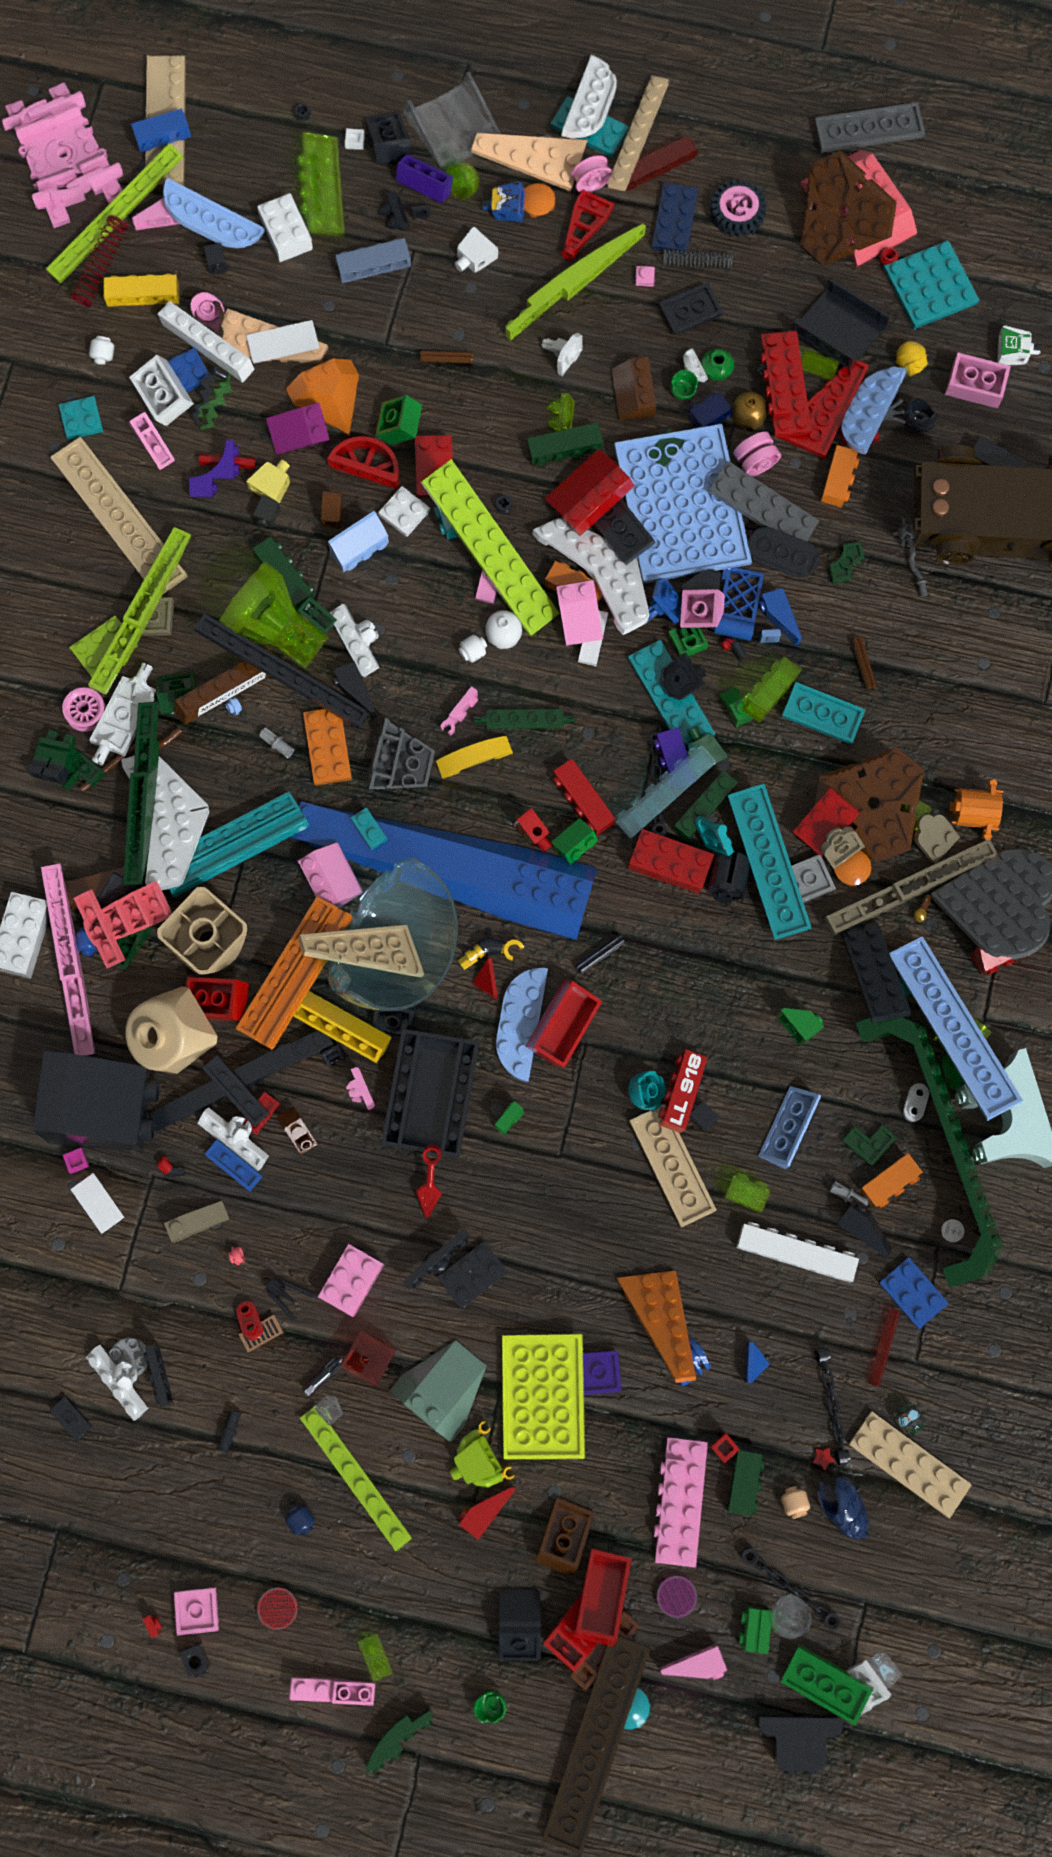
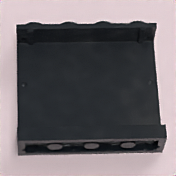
M830 279L827 290L802 319L797 317L793 321L791 331H797L799 338L850 370L887 327L890 316L885 311L872 305L869 301L859 297L855 292L848 290L839 282Z

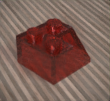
M360 1331L341 1367L377 1387L396 1350Z

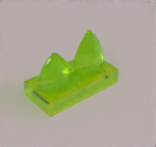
M805 350L801 360L803 370L830 380L834 378L839 365L838 361L833 360L829 356L818 355L816 351L809 352Z
M562 393L561 399L547 406L550 411L559 414V416H556L548 423L555 430L561 431L572 428L575 401L569 393Z
M378 1633L358 1641L373 1682L393 1674Z

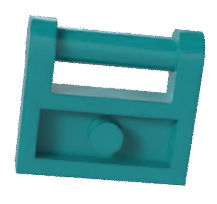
M703 816L696 818L695 825L707 848L726 856L734 852L731 846L732 842L726 835L727 827L725 825L710 822Z

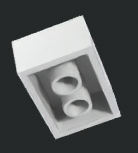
M291 194L257 206L260 220L280 262L313 250L311 237Z
M158 355L129 377L155 420L165 426L194 404L168 361Z

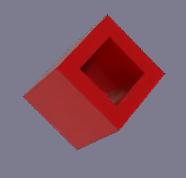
M723 1433L709 1446L723 1463L740 1450L726 1433Z

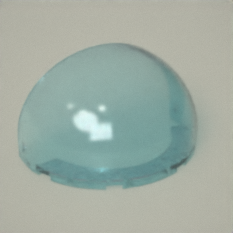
M410 858L396 863L391 872L386 870L372 883L359 899L362 903L356 912L351 911L350 915L353 916V919L346 930L407 925L424 971L423 977L420 978L335 961L329 963L328 981L331 989L346 1001L365 1009L398 1011L422 1002L440 985L450 968L455 954L458 921L452 896L445 883L433 870L417 859Z

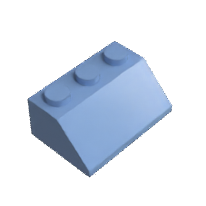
M375 511L328 541L331 556L343 572L354 569L357 563L369 559L372 553L384 549L387 543H389L388 534Z

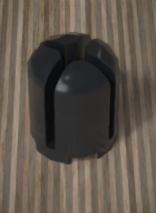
M738 851L734 859L729 883H727L732 854L726 856L718 852L714 856L706 893L707 895L710 893L715 896V901L731 904L732 900L741 899V902L744 900L750 862L746 855Z

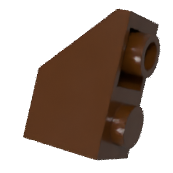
M333 490L323 491L322 526L341 529L344 512L342 495Z
M294 1106L277 1116L282 1127L301 1155L318 1145Z

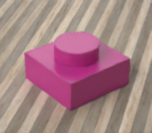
M83 1148L63 1155L70 1174L89 1167Z

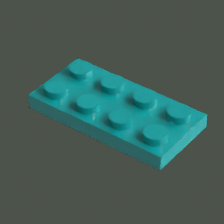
M566 97L552 120L550 128L562 133L574 99ZM607 116L604 124L597 132L586 137L574 139L587 140L586 146L613 158L628 133L629 126Z
M796 682L782 718L852 745L866 709Z

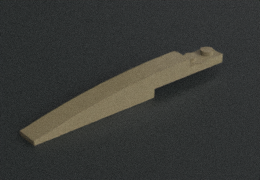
M990 840L983 841L900 880L882 891L830 914L824 919L832 934L835 935L969 871L973 867L994 858L998 853Z

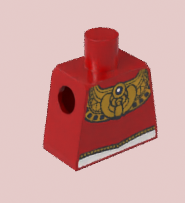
M532 808L513 823L514 827L531 847L537 844L545 852L552 846L545 837L550 832ZM533 831H537L538 836H535Z

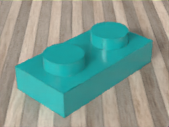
M367 807L351 817L352 822L371 850L387 841V837Z

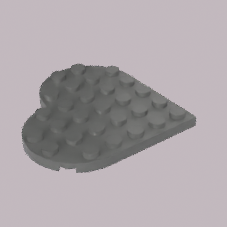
M1022 849L1004 850L994 858L973 867L931 893V898L987 954L997 958L1000 956L1011 957V959L1027 957L1038 951L1045 944L1049 936L1050 918L1044 906L1052 899V865L1044 857L1032 851Z

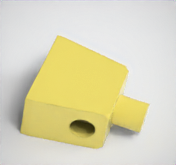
M280 460L277 466L266 462L247 480L248 489L260 497H267L280 504L290 484L289 475L285 473L290 467L289 464L284 460Z

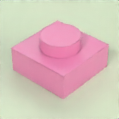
M637 266L636 286L653 287L655 267Z

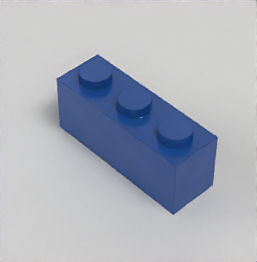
M182 108L131 124L140 152L150 151L153 148L166 146L169 143L191 137Z

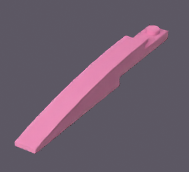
M61 864L41 867L59 975L63 984L74 1054L83 1056L95 1055L89 1018L91 1017L62 867Z

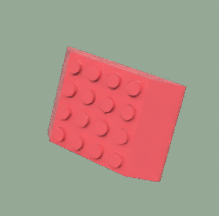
M862 150L848 157L866 173L865 178L867 180L873 179L897 202L892 237L865 249L855 250V253L849 255L857 267L880 255L884 249L892 248L917 234L911 208L873 153ZM808 178L800 183L806 192L808 189Z

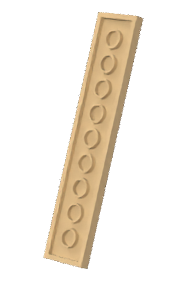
M79 437L51 456V460L144 580L164 544L84 440ZM179 563L164 593L188 577Z

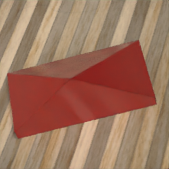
M488 958L472 984L491 998L498 999L492 958Z

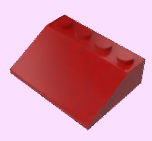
M598 449L554 489L545 500L581 536L635 486L631 478L613 460Z

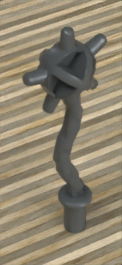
M902 519V525L892 535L899 536L902 540V547L905 546L906 541L910 546L909 566L918 578L916 585L919 587L920 596L925 597L928 595L925 584L927 581L923 580V576L915 567L914 557L916 553L912 541L913 524H907L906 520Z

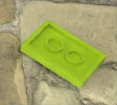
M116 616L69 647L91 677H93L122 625Z

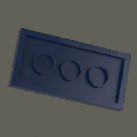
M663 183L652 244L653 250L664 251L666 249L667 252L670 249V252H672V249H674L675 253L678 249L680 253L682 249L683 254L685 250L688 251L698 188Z

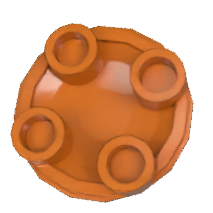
M536 183L524 189V210L529 213L530 217L535 218L545 215L554 209L555 195L550 187Z
M858 851L834 869V872L844 884L850 887L859 885L870 876L872 869L871 861L865 853Z

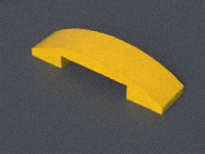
M502 736L457 750L436 761L442 779L460 773V770L494 758L495 760L513 754L507 737Z

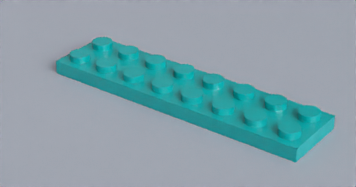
M765 784L728 795L774 940L812 929Z

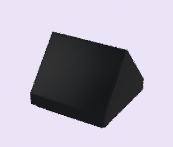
M338 1043L320 1052L328 1067L345 1059Z

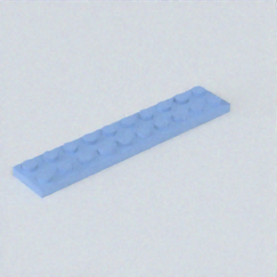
M923 936L891 952L890 956L894 967L987 1121L1023 1102L1021 1096Z

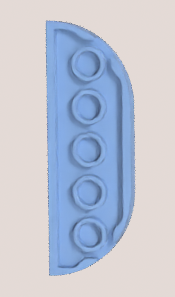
M169 178L166 179L163 190L164 203L170 215L181 225L216 243H222L223 246L231 248L250 246L263 236L265 228Z
M891 367L878 371L866 378L858 388L842 421L843 437L847 441L848 446L854 451L866 455L906 375V368Z
M535 968L518 975L508 986L503 999L496 1040L497 1054L507 1072L524 1082L529 1081L534 1053L526 1048L525 1045L539 1023L548 968Z

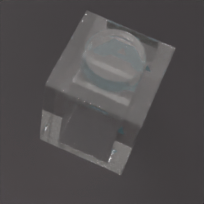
M884 1652L882 1654L877 1653L870 1659V1666L887 1689L903 1676Z

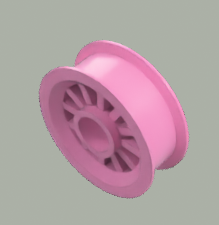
M604 156L587 158L573 169L571 177L577 182V191L581 192L583 189L592 192L608 183L612 170L607 167L608 161Z
M77 688L71 691L64 699L62 706L64 717L74 729L83 732L95 730L106 709V704L100 694L91 688ZM89 707L88 711L84 713L81 712V709Z

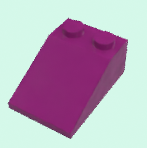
M320 403L266 418L276 455L329 441Z

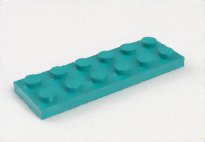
M661 640L628 656L630 664L669 730L679 727L684 743L691 740L687 730L694 726L698 727L701 734L709 732L715 736L714 730L693 694L684 700L670 698L661 685L662 668L673 661Z

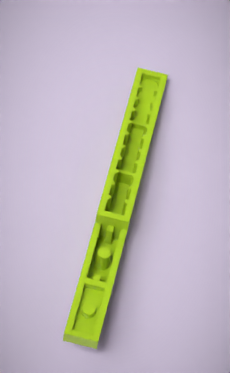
M643 223L613 239L547 283L527 300V309H523L515 320L512 319L507 323L505 336L511 341L561 297H564L567 301L570 300L645 236L646 225Z
M173 528L126 611L120 629L88 684L90 688L107 694L121 667L126 665L152 617L190 540L191 534L178 528Z

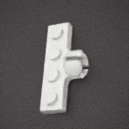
M345 604L331 611L330 614L337 619L334 626L353 661H355L361 675L366 677L380 668L369 648L370 643L378 639L379 636L378 632L374 631L375 626L368 620L356 624Z
M208 1107L197 1124L256 1171H259L269 1155L250 1141L249 1135L252 1131L250 1121L243 1125L246 1118L236 1116L228 1123Z
M101 1345L95 1347L86 1356L89 1364L96 1370L102 1381L112 1391L114 1397L125 1408L126 1413L135 1421L148 1409L132 1387L133 1383L137 1380V1369L131 1371L130 1369L134 1365L130 1362H121L119 1365H115Z

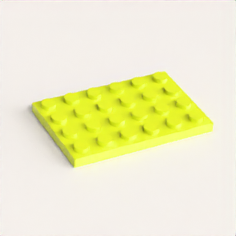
M583 1334L502 1336L504 1459H584Z

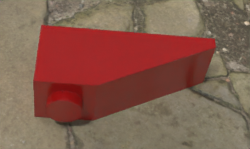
M511 1486L471 1506L469 1510L465 1508L458 1517L461 1520L459 1525L479 1540L516 1489Z

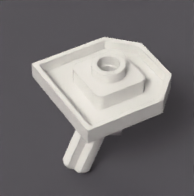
M579 333L572 335L568 341L560 338L557 341L551 339H543L542 348L553 351L555 356L558 357L557 369L560 376L564 375L582 351V335Z

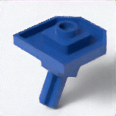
M660 579L656 581L652 596L653 600L650 601L651 605L648 607V621L658 613L659 615L666 613L675 624L680 619L682 602L673 586L667 580Z

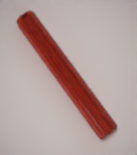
M889 1310L869 1384L879 1387L900 1317L899 1310Z

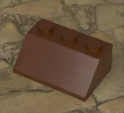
M631 358L611 369L619 421L655 416L656 401L649 358Z

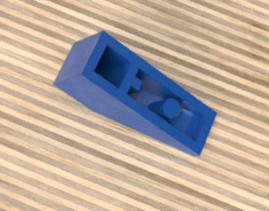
M780 588L762 594L759 601L761 612H764L766 618L795 645H799L802 637L784 589Z

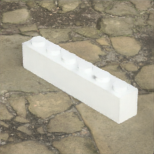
M169 301L158 313L163 326L242 383L255 370L249 357Z
M752 1222L742 1225L736 1245L738 1249L849 1283L854 1280L859 1261L858 1258L854 1257L855 1254L851 1252H835L836 1248L824 1245L822 1248L816 1246L817 1242L805 1239L804 1242L799 1241L795 1235L786 1233L783 1236L778 1234V1230L772 1228L763 1230L759 1228L758 1224Z

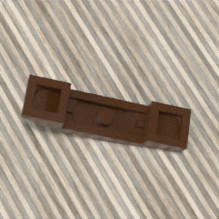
M625 1611L621 1615L618 1635L629 1639L640 1625ZM597 1643L576 1672L573 1671L570 1675L585 1691L597 1678L607 1645Z

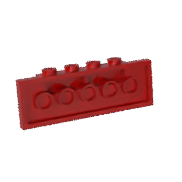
M797 331L761 334L762 353L760 359L761 364H764L765 370H763V380L767 381L765 395L766 398L769 397L768 414L772 416L774 437L811 434L812 430Z

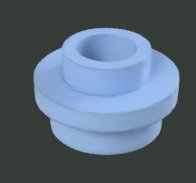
M234 697L227 700L225 704L227 711L235 716L238 715L242 708L237 698Z

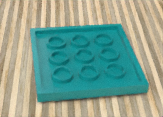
M949 240L884 266L883 270L914 329L974 306L980 301Z

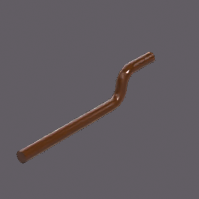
M177 727L164 739L158 741L160 742L159 748L170 744L182 734L181 730ZM136 740L131 743L125 756L118 754L101 769L106 774L122 762L121 759L128 757L135 751ZM85 782L79 788L85 793L91 786Z

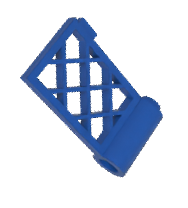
M735 567L723 570L722 581H725L723 594H725L724 607L730 604L735 612L731 614L723 613L718 626L711 628L715 630L714 634L751 641L764 578L763 573ZM730 574H738L741 579L734 583L730 578ZM751 577L758 578L759 583L752 587L748 579ZM744 582L749 589L741 593L737 585ZM733 588L738 595L730 599L727 591ZM752 592L755 600L749 603L744 596ZM739 598H741V600L745 604V606L741 607L740 609H738L733 603ZM748 608L752 613V618L744 617L741 612Z

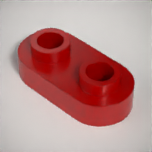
M251 1301L241 1302L237 1306L236 1314L242 1333L249 1340H257L263 1333V1326L257 1307ZM245 1308H249L248 1312L243 1313ZM250 1326H254L252 1331H249Z

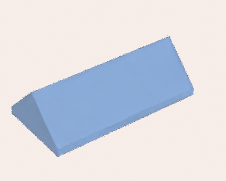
M790 1086L758 1156L783 1169H787L793 1160L821 1095Z

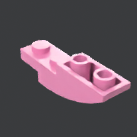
M291 1677L289 1700L373 1705L375 1683L325 1677Z

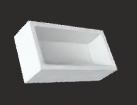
M11 892L0 926V971L31 979L50 918L47 900Z

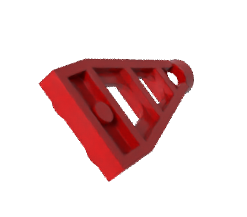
M582 189L575 202L566 243L561 252L563 258L568 261L574 260L577 252L607 222L614 209V203ZM583 211L596 217V220L591 225L580 222V216ZM575 228L586 232L582 239L573 236Z

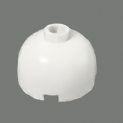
M500 610L488 618L485 629L486 637L490 643L500 649H508L517 644L522 636V624L513 612Z

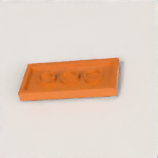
M326 709L303 712L314 785L352 780L343 720Z

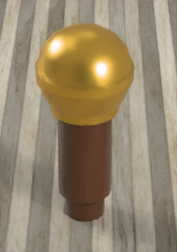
M926 895L919 909L914 912L913 917L915 921L923 922L927 918L926 910L930 904L931 896Z

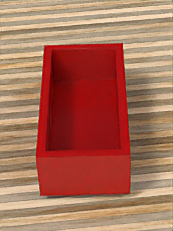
M642 829L628 869L700 894L714 854Z
M563 980L525 1047L552 1065L565 1068L600 1007L602 1000L575 982Z
M591 1549L588 1555L573 1637L612 1647L615 1645L618 1638L631 1558Z

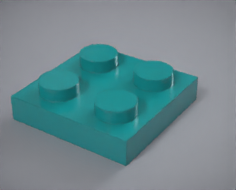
M95 396L59 404L68 440L103 432Z

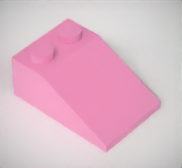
M594 580L557 586L566 646L603 640Z

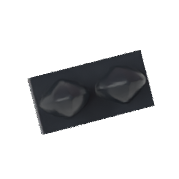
M394 191L387 194L388 200L384 202L378 211L380 215L394 213L388 220L386 228H401L404 231L411 229L401 198Z

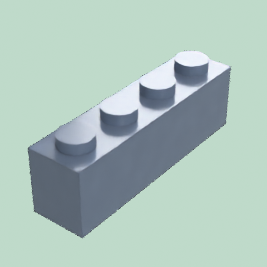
M405 238L394 239L387 243H377L374 246L361 247L354 251H345L335 255L342 283L411 266L410 254Z

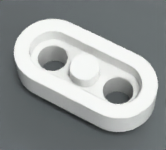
M915 1084L908 1091L903 1108V1116L910 1122H916L923 1117L929 1097V1090L925 1085ZM921 1090L922 1096H918L916 1091ZM912 1108H915L917 1110L916 1115H913L911 1113Z

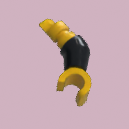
M486 937L477 941V945L473 947L474 949L465 952V956L460 958L458 962L465 970L477 962L479 957L501 955V953L508 960L512 961L513 956L509 954L508 948L516 945L521 950L524 949V945L518 940H510L503 944V941Z

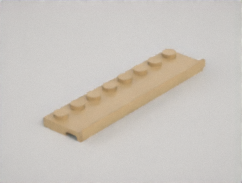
M147 55L146 119L181 108L185 115V56ZM179 140L170 144L183 155V159L158 185L162 184L164 186L166 179L169 178L184 186L185 140ZM159 146L146 151L145 167L166 146Z

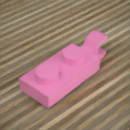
M471 686L449 714L448 719L441 724V730L446 726H450L451 730H449L448 735L454 734L456 723L458 721L461 722L467 715L466 711L468 708L474 707L478 701V691Z

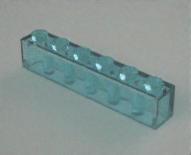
M695 745L687 752L690 756L685 760L679 759L673 765L675 769L671 773L666 771L659 777L661 782L656 786L651 784L645 790L647 794L642 799L638 796L630 803L633 807L628 811L622 810L616 816L618 818L616 823L630 838L635 836L716 763L715 759L702 745L699 748Z

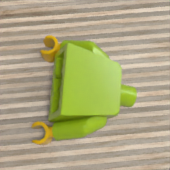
M486 1421L481 1422L477 1430L474 1429L461 1440L457 1448L458 1455L454 1458L457 1466L450 1470L454 1480L463 1477L467 1484L473 1483L475 1486L490 1487L502 1482L504 1478H514V1474L509 1477L506 1476V1471L512 1467L507 1466L502 1470L484 1437L491 1429L489 1428L487 1431L481 1429V1425L485 1424Z

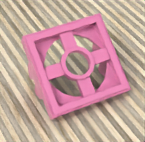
M359 1067L351 1069L355 1080L350 1081L346 1089L350 1090L349 1096L353 1097L352 1101L359 1103L364 1101L368 1110L375 1108Z

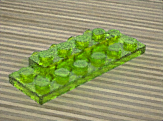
M303 132L301 136L302 154L298 156V166H301L299 182H302L303 185L300 189V198L304 199V203L301 205V214H305L308 232L343 237L344 220L337 137Z

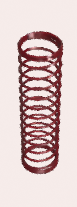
M113 215L108 216L106 220L108 224L103 226L105 231L100 232L102 237H99L97 239L99 243L94 245L96 250L91 251L93 256H89L90 262L85 264L87 269L82 270L84 275H80L81 281L76 282L78 288H73L74 293L70 295L74 301L85 307H92L93 302L77 294L75 289L81 290L93 298H96V296L82 289L78 283L85 284L97 292L99 289L85 283L81 277H87L98 285H102V283L87 276L84 270L92 272L99 278H105L100 273L91 270L87 264H92L99 270L108 273V270L94 264L90 258H96L101 263L111 266L107 261L96 257L93 251L99 252L110 260H114L109 254L98 250L96 245H101L108 251L117 254V251L103 245L99 239H105L113 246L120 248L119 244L105 238L102 233H108L113 238L123 241L120 236L108 232L105 226H110L123 235H126L123 230H129L130 228L125 221Z

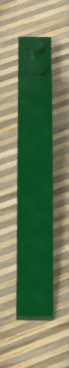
M157 702L138 703L134 773H130L124 886L143 885L159 761L160 742L157 741L159 704Z

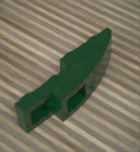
M431 1708L412 1719L409 1713H406L387 1730L370 1756L365 1769L367 1774L371 1771L373 1773L378 1772L384 1767L383 1763L388 1759L393 1761L402 1755L401 1751L404 1745L401 1740L408 1741L415 1735L414 1731L420 1727L423 1730L433 1723L434 1713Z

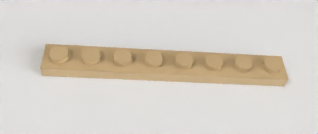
M651 76L608 181V188L621 191L626 190L669 85L668 79Z

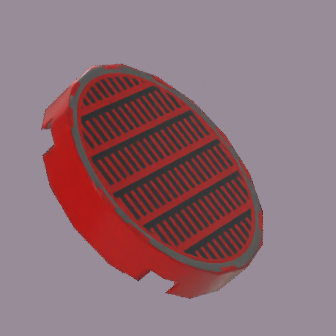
M270 1588L258 1601V1618L269 1629L281 1630L287 1628L297 1617L299 1608L297 1598L287 1588Z

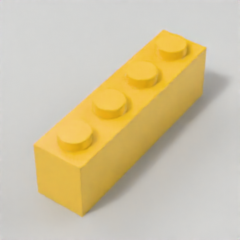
M172 274L105 277L104 299L107 306L167 304L169 301L173 304H179V282L177 276Z

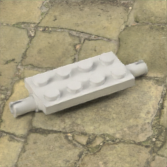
M146 663L141 664L136 677L134 676L129 679L122 676L89 739L90 743L99 746L92 758L93 762L97 764L100 762L99 765L104 764L111 751L122 756L126 755L136 736L138 703L153 702L157 695V689L149 687L146 683L153 670L150 665L147 664L145 666Z

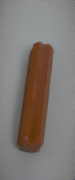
M427 350L420 352V360L424 362L473 363L474 358L472 352Z
M857 636L852 638L851 642L865 688L870 690L875 688L876 682L862 637Z

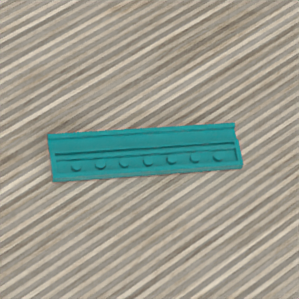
M287 792L200 837L184 882L180 886L169 888L172 896L176 897L308 828L309 823L291 793Z

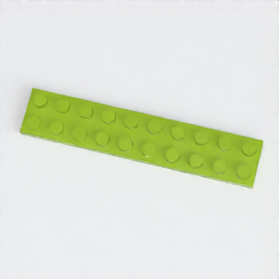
M452 459L420 482L510 610L518 617L522 627L529 636H532L560 614Z

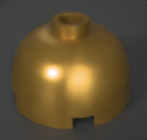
M744 392L733 402L731 409L732 420L742 429H756L766 420L767 403L756 392Z

